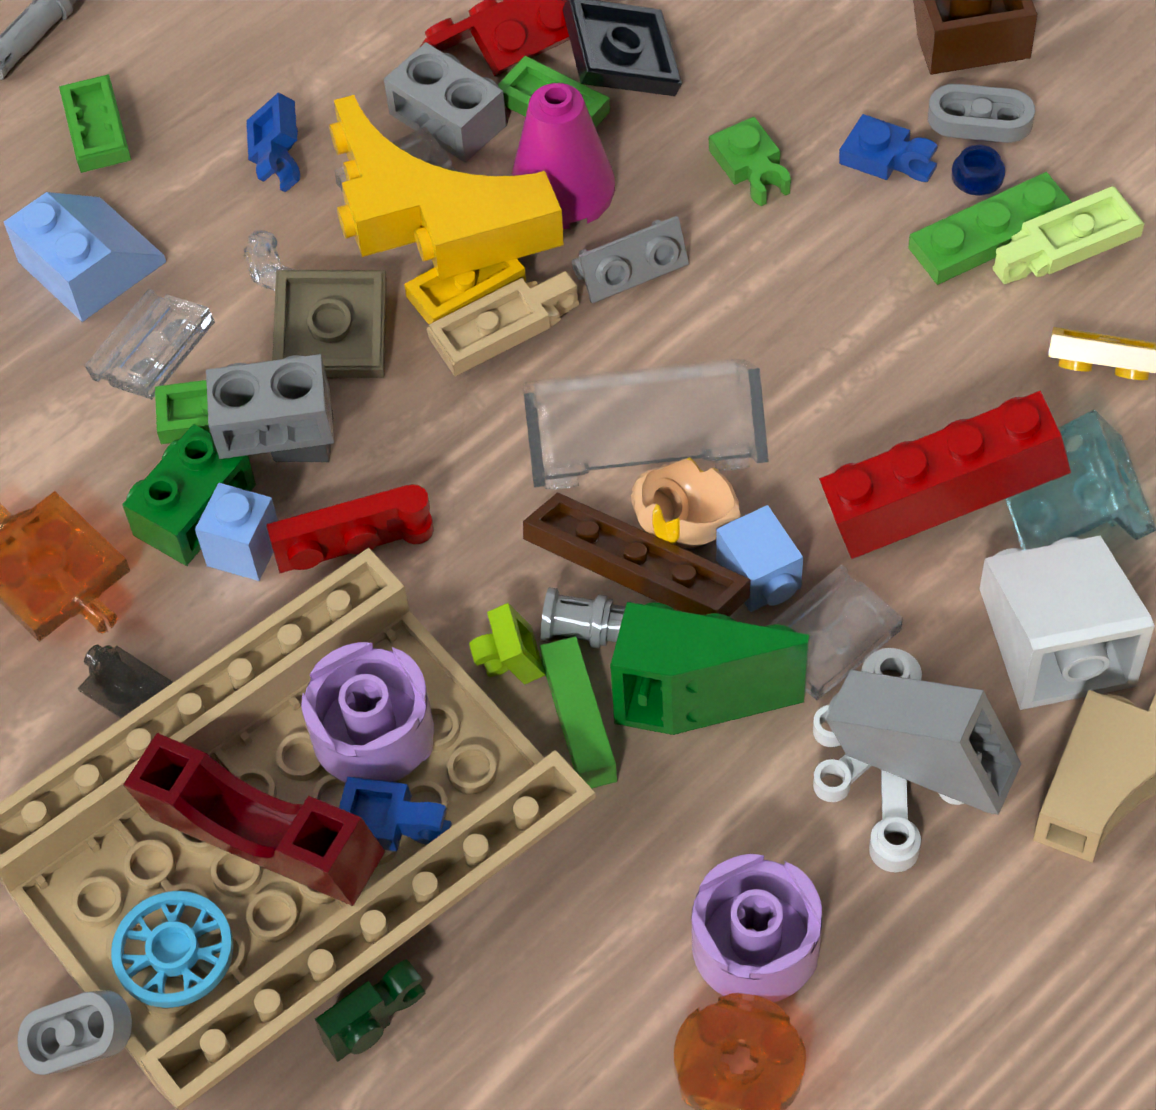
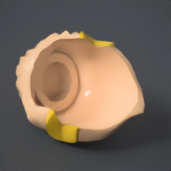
M691 457L668 465L663 464L661 467L640 474L632 487L631 500L633 509L644 531L682 549L696 548L715 541L717 528L741 517L739 501L731 483L723 474L719 473L718 469L710 468L707 471H702Z

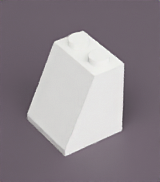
M1101 535L1084 539L1067 537L1049 546L1028 550L1011 548L1003 550L993 557L985 558L979 589L1020 710L1086 697L1088 690L1103 694L1137 687L1154 630V623L1148 610Z

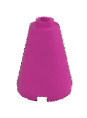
M551 83L537 89L529 100L511 176L546 172L562 210L563 230L571 229L570 222L580 221L587 218L588 224L598 219L611 204L615 192V176L581 93L571 85Z

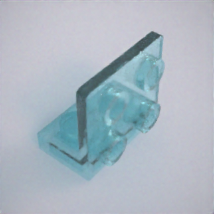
M1095 409L1058 428L1063 438L1071 473L1005 499L1022 550L1049 546L1067 537H1078L1106 522L1112 527L1116 525L1121 526L1135 540L1156 531L1123 437Z

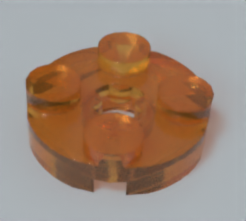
M731 993L718 997L717 1003L707 1005L701 1011L697 1008L688 1015L678 1031L674 1045V1072L679 1084L682 1100L695 1110H785L794 1102L803 1084L806 1050L801 1036L799 1038L797 1030L791 1025L790 1017L785 1011L766 998L744 993ZM738 1046H743L750 1049L749 1059L758 1064L753 1070H745L742 1074H735L730 1072L729 1065L720 1059L723 1054L734 1055Z

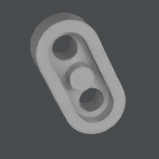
M947 84L939 87L932 93L928 108V122L930 126L943 136L1005 143L1020 141L1028 136L1032 130L1035 115L1034 102L1027 94L1019 90L965 84Z
M110 990L84 992L36 1009L24 1018L19 1028L18 1050L20 1057L30 1071L39 1075L66 1072L114 1056L123 1050L130 1038L132 1029L130 1010L125 1000L119 994Z

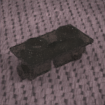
M97 644L89 649L84 658V664L89 667L90 675L78 687V690L119 718H123L173 682L117 645L114 648L111 645L101 647Z

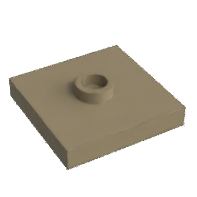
M276 270L272 361L293 355L310 356L321 354L327 378H384L386 271Z

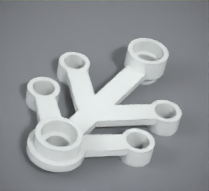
M885 648L875 651L865 660L861 670L876 674H882L881 672L886 670H893L901 673L902 676L900 677L915 680H921L922 678L921 667L917 660L906 651L896 648ZM829 705L821 707L814 715L813 735L821 745L837 747L840 746V743L834 733L823 729L821 726L826 721ZM846 754L839 760H825L814 771V791L824 801H841L848 795L850 785L867 771L871 765L849 757ZM881 770L882 820L872 829L869 852L873 862L879 868L888 872H903L916 863L920 851L921 836L918 828L908 820L907 780ZM827 775H836L842 779L843 783L837 787H829L821 779ZM939 793L940 797L950 804H964ZM888 833H899L904 835L907 841L901 845H893L885 839V835Z

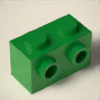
M193 424L180 439L170 443L162 456V460L145 479L136 482L130 489L122 506L133 536L181 564L188 566L201 550L195 528L218 483L247 491H252L256 486L248 455L220 459L211 433Z

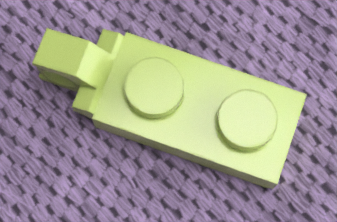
M1111 186L1024 222L1022 230L1011 237L1012 240L1009 244L996 249L997 255L993 271L1003 284L1026 278L1031 272L1036 277L1045 276L1047 273L1052 274L1140 237L1143 232L1144 222L1119 191Z

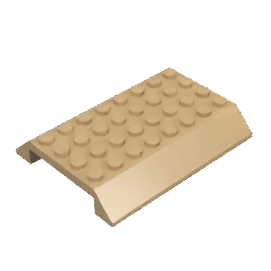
M367 548L0 802V881L83 993L110 990L119 994L125 1000L132 1019L130 1038L125 1046L126 1050L156 1089L177 1110H183L593 801L596 796L591 787L556 750L545 758L409 611L405 586L372 550ZM352 643H373V648L392 652V647L401 650L416 662L425 680L434 722L432 753L411 773L395 781V783L408 784L412 795L410 802H433L445 805L447 810L444 820L451 821L452 826L427 845L421 844L408 836L401 835L397 852L385 850L382 859L354 906H351L153 820L123 784L156 733H159L207 753L230 773L270 796L294 804H303L309 795L339 808L345 783L327 772L315 755L302 712L303 693L305 695L306 688L311 680V671L327 654ZM170 891L196 893L212 901L223 912L228 921L234 944L229 969L221 982L209 994L188 1005L162 1008L142 1003L124 989L114 971L111 949L115 932L128 912L149 897ZM177 905L167 906L170 913H173ZM186 906L179 922L185 923L192 928L202 910ZM161 908L143 918L151 931L158 925L168 922ZM209 915L205 923L213 921L214 919ZM139 923L133 928V931L142 930ZM220 928L198 937L197 940L200 948L222 943ZM127 939L124 954L145 955L146 941ZM220 953L215 954L214 956L219 958ZM198 959L190 971L204 979L215 965ZM124 963L125 970H127L133 964ZM149 965L131 979L140 987H144L157 974V971ZM183 975L167 977L165 994L184 991ZM158 988L154 989L152 992L158 993Z

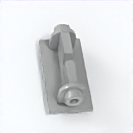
M677 216L663 222L655 220L648 228L593 250L583 249L579 251V257L572 260V267L579 280L585 279L591 303L689 264L680 220Z

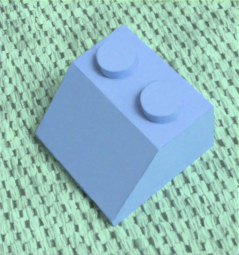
M46 192L4 221L18 263L81 322L166 263L165 255L100 197Z

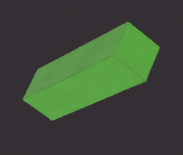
M577 637L540 645L542 664L573 769L591 789L617 782L616 763Z

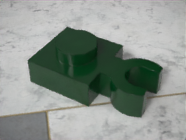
M407 959L392 967L382 977L380 982L374 986L367 981L315 1018L322 1041L337 1062L350 1053L356 1055L371 1048L382 1037L384 1028L390 1025L388 1017L397 1011L410 1007L426 994L419 984L422 982V977Z

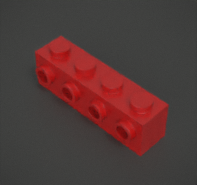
M1040 390L1025 397L1011 398L999 407L970 419L956 420L948 424L944 429L917 440L898 443L889 451L862 462L845 464L834 473L821 477L819 480L851 559H854L1070 474L1071 470L1062 435Z

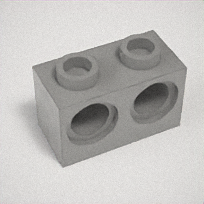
M426 42L384 78L389 114L465 163L507 126L503 90L490 78H482L463 66L455 56L449 53L444 54Z
M321 354L310 356L293 355L280 360L251 364L234 363L227 367L206 370L208 424L220 459L334 444L330 386Z

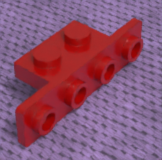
M484 0L468 11L470 17L455 24L451 18H447L428 28L424 32L427 38L424 39L421 46L426 42L442 52L468 38L474 37L495 77L515 67L524 56L532 59L570 40L562 10L566 0H503L499 3L497 0Z

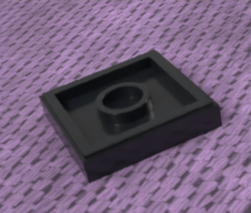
M566 0L562 10L581 84L676 96L682 82L661 9L599 0Z

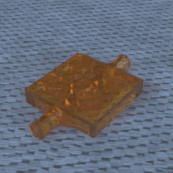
M56 491L33 508L19 512L16 515H12L0 503V604L38 642L47 637L68 619L78 614L86 618L96 628L98 633L108 632L105 623L112 629L117 622V615L98 598L105 590L130 572L126 558Z

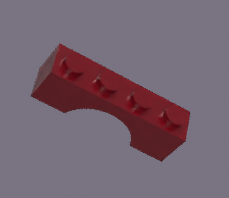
M156 733L123 784L153 820L351 906H354L385 853V850L361 817L309 795L303 804H294L270 796L230 773L207 753L159 733Z

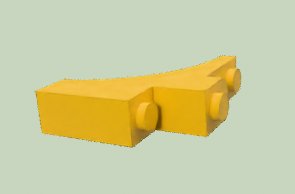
M355 95L334 100L337 122L329 124V130L337 155L346 153L349 160L343 162L347 180L342 182L345 205L337 207V214L345 239L355 237L362 257L416 242L422 261L432 259L438 278L442 280L564 245L562 210L545 171L516 176H486L452 171L432 165L410 155L385 138L363 113Z

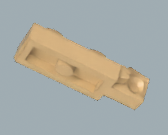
M566 271L540 284L537 281L526 283L523 278H520L429 324V327H427L429 340L453 375L457 376L550 329L551 326H554L561 320L560 317L579 305L577 286Z

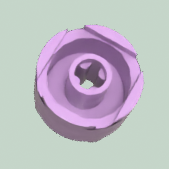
M352 643L327 654L315 665L310 673L311 680L306 688L305 695L304 693L302 695L301 707L313 749L324 769L344 783H346L347 776L395 782L411 773L433 751L434 722L425 680L416 662L401 650L392 647V652L373 648V643Z
M745 854L730 858L718 864L705 876L694 900L691 916L693 958L703 979L715 991L725 996L729 1003L737 1007L746 1008L753 1005L774 1003L797 992L815 972L820 950L822 905L819 894L811 880L798 867L786 861L783 865L774 861L764 860V855Z

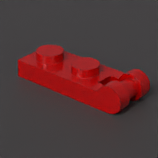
M415 484L397 487L266 524L279 573L294 569H311L320 562L348 554H360L367 548L373 550L377 546L401 539L410 544H422L428 541L434 532L433 520L429 512L428 493L423 487Z

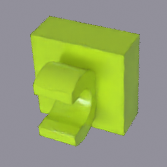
M509 603L488 611L487 615L493 633L481 635L469 643L474 663L477 666L484 664L489 677L498 676L510 670L524 685L546 676L532 626Z

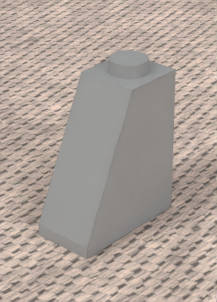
M850 670L839 693L834 695L829 705L826 721L847 756L984 812L999 815L1021 766V762L984 690Z

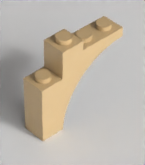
M1088 690L1041 808L1033 841L1093 863L1097 851L1122 819L1140 804L1156 795V693L1150 709L1147 711L1134 706L1132 702L1124 697L1114 694L1102 695Z

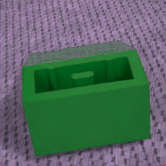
M627 602L610 664L614 724L675 735L804 703L810 635L798 633L790 627L779 624L764 627L737 622L723 614L711 613L704 616L676 611L662 603L652 602L643 605Z

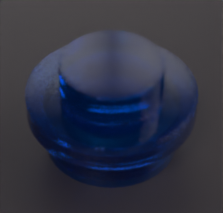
M973 145L965 148L954 160L951 177L955 186L967 194L976 196L988 195L997 191L1002 186L1005 178V166L1000 155L993 148L985 145Z

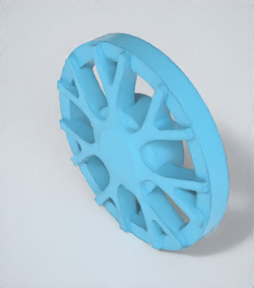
M186 891L164 892L149 897L137 904L120 922L112 942V964L120 983L135 999L155 1007H180L203 998L224 978L232 961L233 936L223 912L209 899ZM177 905L175 911L170 913L167 906ZM186 906L202 910L192 928L185 923L179 922ZM161 908L168 922L158 925L151 931L143 918ZM209 915L214 919L213 921L205 923ZM139 923L142 930L133 931V928ZM220 928L222 943L200 948L197 938ZM127 939L146 941V954H124ZM220 953L219 958L214 955ZM198 959L215 965L204 979L190 971ZM124 963L133 964L131 967L125 970ZM151 965L157 971V974L144 987H140L131 978L145 967ZM183 975L184 991L165 994L167 977ZM158 988V993L152 992L154 989Z

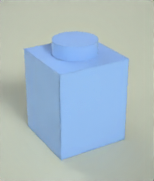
M218 483L195 528L208 567L260 581L273 554L266 524L278 521L272 497Z
M768 505L716 529V561L718 564L751 579L750 598L744 602L750 612L767 604L771 606L781 604L791 598L802 587L803 556Z

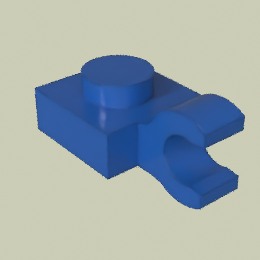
M278 92L246 120L248 160L257 164L256 174L259 180L264 182L276 173L280 180V190L286 192L300 180L299 167L288 152L297 141L298 128L296 126L295 101Z
M862 114L839 149V164L884 180H888L893 170H897L917 181L928 182L937 168V163L930 160L937 151L938 144L921 137L910 141L909 129Z
M347 776L339 808L361 817L384 850L397 852L401 835L408 836L421 844L427 845L452 826L451 821L444 820L447 810L445 805L433 802H410L412 795L408 784Z

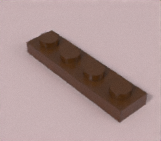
M558 492L523 521L524 540L659 603L666 604L676 611L704 616L717 613L730 617L750 598L751 579Z

